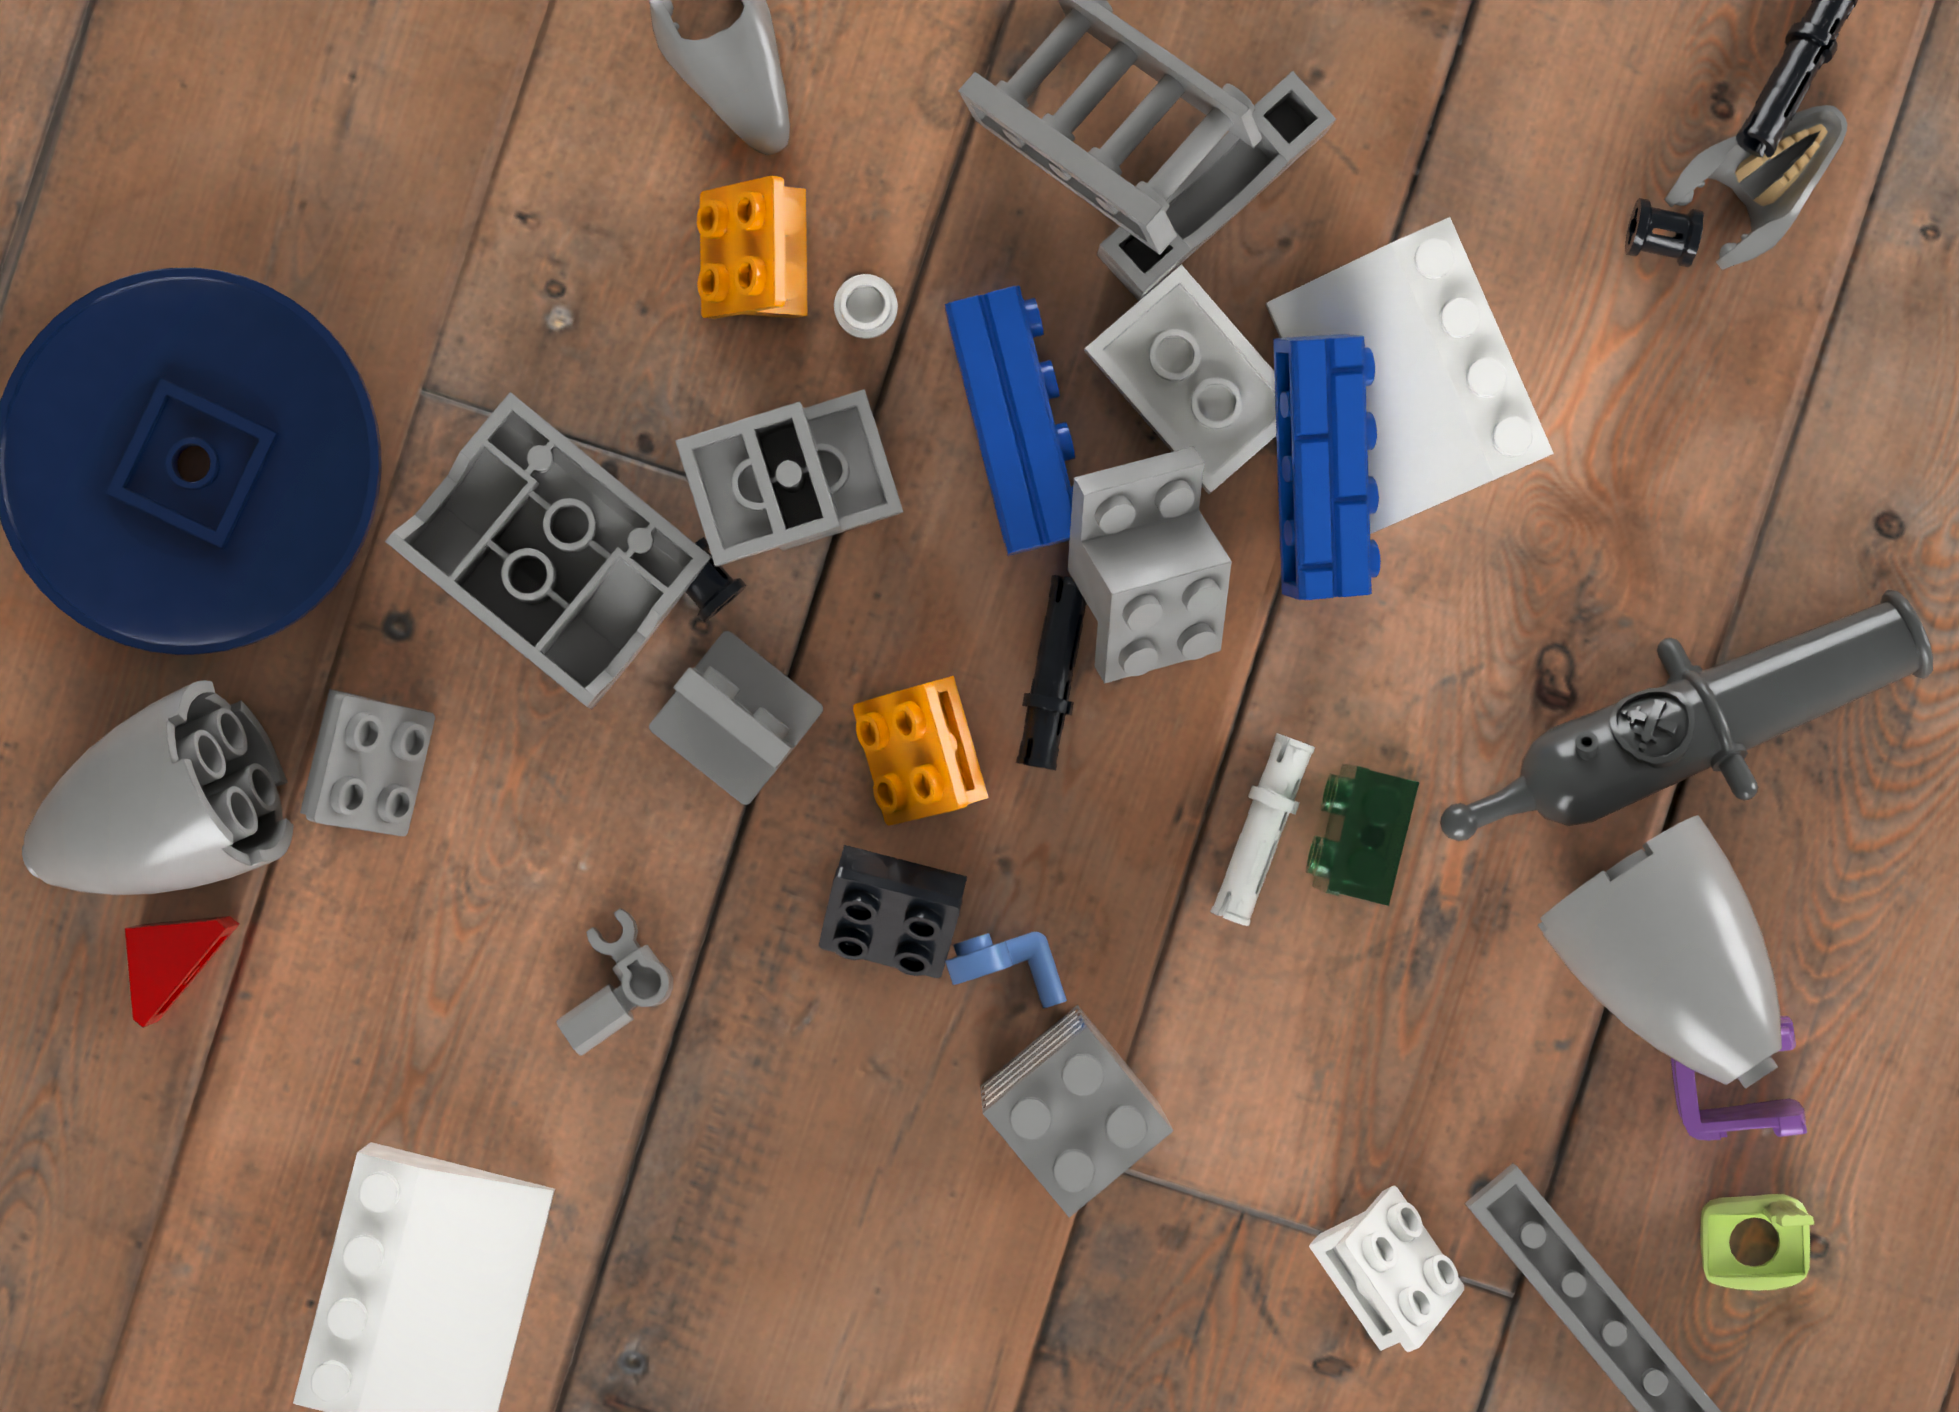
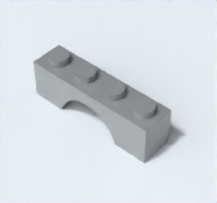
M1294 71L1254 105L1255 111L1252 115L1262 137L1261 141L1252 148L1234 134L1228 132L1169 197L1167 202L1170 207L1166 214L1177 236L1160 255L1121 226L1100 244L1097 256L1138 302L1329 131L1336 118Z

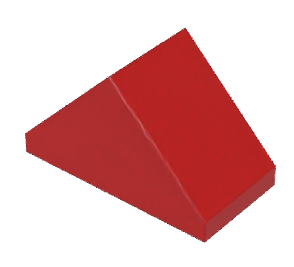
M231 916L140 924L125 928L133 1020L141 1027L159 1022L239 926V923Z

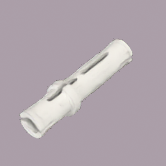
M1276 733L1274 738L1275 742L1259 785H1252L1248 797L1253 799L1215 904L1210 911L1217 916H1223L1227 920L1245 926L1250 925L1251 915L1289 813L1296 815L1300 802L1295 801V797L1311 754L1315 750L1314 746Z

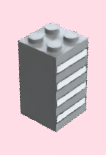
M1078 1005L980 1085L983 1115L1069 1218L1174 1131L1159 1102Z

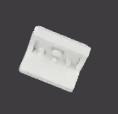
M1396 1186L1383 1190L1366 1211L1320 1233L1309 1245L1380 1351L1399 1342L1407 1352L1419 1348L1464 1291V1284L1458 1277V1272L1453 1262L1443 1255L1423 1226L1418 1211L1406 1201Z

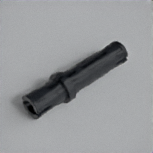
M1812 0L1809 9L1801 21L1791 26L1785 37L1787 47L1783 52L1784 54L1770 75L1749 117L1736 135V141L1743 150L1762 158L1764 154L1767 157L1774 155L1783 137V133L1790 121H1792L1818 70H1820L1822 64L1828 63L1837 51L1838 43L1836 39L1858 0Z
M1052 575L1049 601L1038 649L1035 674L1030 693H1024L1022 706L1027 707L1019 754L1016 759L1018 764L1055 771L1065 716L1072 715L1074 702L1068 700L1087 605L1072 577L1064 576V579L1059 575Z

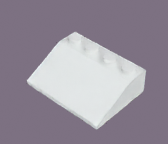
M1450 217L1387 244L1265 304L1280 338L1334 334L1364 336L1365 347L1370 348L1373 353L1375 377L1372 385L1366 386V410L1371 412L1375 418L1377 440L1374 449L1368 450V476H1373L1376 480L1379 503L1376 513L1369 514L1370 534L1554 454Z
M373 1142L359 1150L354 1162L293 1404L323 1412H498L555 1189Z

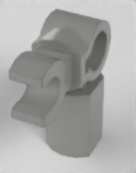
M620 908L614 912L616 919L623 928L622 936L618 941L614 943L606 942L601 933L593 927L586 931L589 943L596 951L612 956L616 962L612 971L622 985L616 989L611 984L606 985L556 1021L565 1038L580 1056L634 1020L632 1010L638 1006H658L670 997L673 990V976L670 969L659 962L648 945L640 947L636 941L638 934L636 921L631 914Z

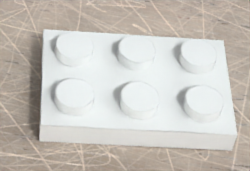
M1182 264L1084 349L1085 353L1171 452L1194 446L1204 462L1202 487L1208 494L1214 491L1276 437L1274 370Z

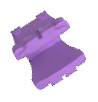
M1781 1016L1782 1049L1779 1051L1793 1050L1796 1047L1793 1022L1788 1016ZM1671 1058L1678 1113L1687 1132L1693 1138L1706 1141L1721 1140L1722 1137H1727V1132L1765 1128H1772L1778 1137L1807 1133L1805 1110L1798 1101L1790 1098L1699 1110L1694 1071Z

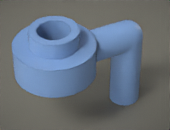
M1030 932L997 944H993L990 933L953 944L957 957L945 961L952 985L973 980L1028 961L1043 1009L1067 1001L1047 938L1040 932Z

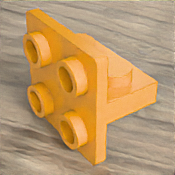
M766 176L702 191L700 194V207L697 213V228L700 233V272L697 287L701 297L702 317L717 319L740 314L780 318L808 316L806 189L786 187L782 177Z
M954 676L903 689L853 705L856 719V734L866 754L874 782V797L888 826L955 811L967 807L968 804L989 798Z

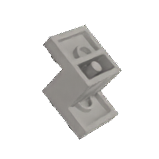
M865 389L807 408H803L799 401L675 440L716 567L777 547L784 551L904 513Z
M1194 446L1074 477L1067 570L1098 621L1094 666L1104 684L1130 676H1140L1151 670L1183 661L1197 660L1208 654L1221 651L1232 561L1199 511L1204 462Z

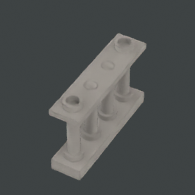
M1058 0L1066 17L1008 82L1000 80L994 86L981 75L974 72L958 91L976 122L1160 255L1177 236L1166 214L1170 207L1167 200L1227 131L1252 148L1261 141L1262 137L1252 115L1255 111V106L1235 86L1226 83L1220 88L1113 14V9L1107 0ZM1086 32L1108 46L1111 51L1054 115L1046 113L1040 119L1027 109L1029 107L1026 101L1028 97ZM1132 65H1135L1158 81V84L1100 149L1092 147L1089 152H1086L1073 142L1075 137L1072 133ZM1180 97L1206 115L1148 183L1140 181L1134 186L1120 176L1122 171L1119 166Z

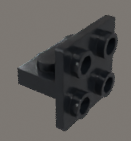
M844 845L839 866L833 879L819 947L835 952L846 959H863L894 967L908 975H925L940 978L959 917L967 876Z

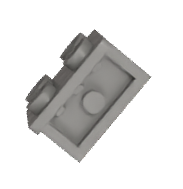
M724 631L696 667H689L673 688L676 692L652 720L649 729L741 804L747 805L752 802L823 713L824 707L730 631Z
M329 689L300 813L305 814L307 820L319 824L406 836L409 831L435 715L419 709L389 704Z

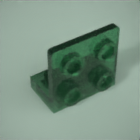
M1342 764L1340 775L1330 774L1325 785L1321 803V811L1330 813L1325 836H1314L1306 864V873L1313 874L1314 876L1312 887L1336 896L1342 894L1389 906L1419 782L1348 764Z

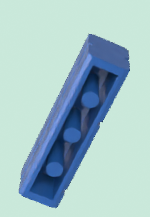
M1019 285L945 304V313L1007 556L1069 541L1073 486L1070 485L1065 461L1076 459L1067 422L1055 424L1049 400L1060 397L1051 360L1039 362L1033 338L1044 335L1036 299L1023 300Z
M1334 334L1273 339L1282 594L1298 600L1372 594L1371 578L1378 576L1381 564L1379 547L1375 540L1370 539L1369 515L1376 513L1379 503L1376 480L1373 476H1368V450L1374 449L1377 440L1375 418L1371 412L1366 410V386H1371L1375 377L1373 353L1370 348L1365 347L1364 336Z

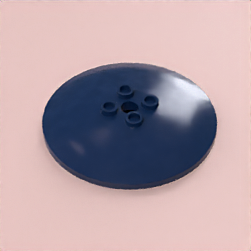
M195 267L165 268L123 277L96 288L73 302L54 317L35 337L17 363L0 400V521L13 552L25 572L40 591L60 610L93 632L126 646L157 653L202 655L248 646L281 632L316 608L336 588L355 561L373 522L382 474L381 441L372 400L360 372L332 332L313 314L275 289L244 276L220 270ZM201 446L206 450L210 458L209 471L201 480L188 482L179 473L178 459L187 448Z

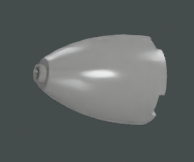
M197 681L148 705L116 726L91 746L63 774L39 806L25 832L22 858L28 871L45 883L85 893L109 895L156 894L194 888L229 879L276 861L288 850L293 836L294 825L287 818L283 819L281 801L276 788L288 782L270 738L255 715L242 700L230 705L225 699L215 693L212 681Z
M1696 815L1647 841L1642 846L1645 851L1640 849L1606 872L1601 871L1546 912L1540 918L1542 922L1538 924V927L1568 969L1625 1026L1656 1049L1691 1070L1725 1085L1738 1078L1746 1089L1778 1068L1771 1057L1782 1049L1781 1016L1775 978L1763 934L1749 899L1729 860L1699 815Z

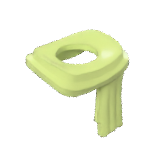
M1785 1194L1722 1197L1710 1200L1702 1208L1700 1226L1702 1266L1707 1280L1712 1284L1726 1288L1750 1291L1777 1290L1798 1284L1806 1278L1810 1268L1809 1225H1814L1813 1216L1807 1213L1803 1203ZM1753 1217L1770 1222L1777 1231L1779 1240L1777 1251L1772 1259L1758 1266H1748L1737 1261L1731 1253L1729 1244L1730 1236L1735 1226L1743 1220Z

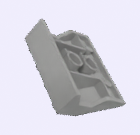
M511 392L463 447L447 477L414 516L394 530L385 541L591 710L638 655L711 559L709 554Z

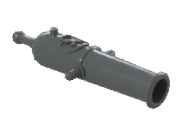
M1887 590L1881 597L1880 604L1702 670L1701 666L1692 665L1677 639L1665 638L1659 643L1657 653L1670 676L1666 685L1633 693L1622 698L1616 704L1550 728L1533 741L1522 760L1519 778L1499 792L1471 804L1458 803L1450 805L1441 816V829L1448 838L1464 841L1472 837L1480 827L1509 815L1536 810L1545 819L1566 826L1592 823L1712 767L1713 771L1722 772L1733 794L1738 799L1750 800L1758 792V785L1744 760L1748 754L1747 750L1911 674L1922 679L1929 677L1933 671V654L1925 628L1910 602L1900 592Z

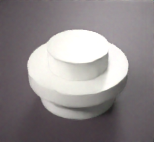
M861 274L851 277L841 285L835 296L834 311L838 323L847 333L857 338L870 339L884 334L893 325L897 316L898 303L894 290L884 279L871 274Z

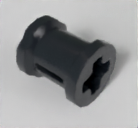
M1639 198L1634 205L1628 224L1625 241L1626 255L1637 256L1643 251L1677 258L1679 266L1690 267L1701 241L1703 211L1692 209L1688 214L1651 207L1650 200ZM1658 228L1673 231L1676 235L1675 237L1654 234L1652 230Z
M703 537L695 544L709 554L711 559L686 590V593L700 608L698 617L705 623L728 605L747 585L741 578L733 580L721 565L717 567L714 565L712 555L709 553L707 540Z

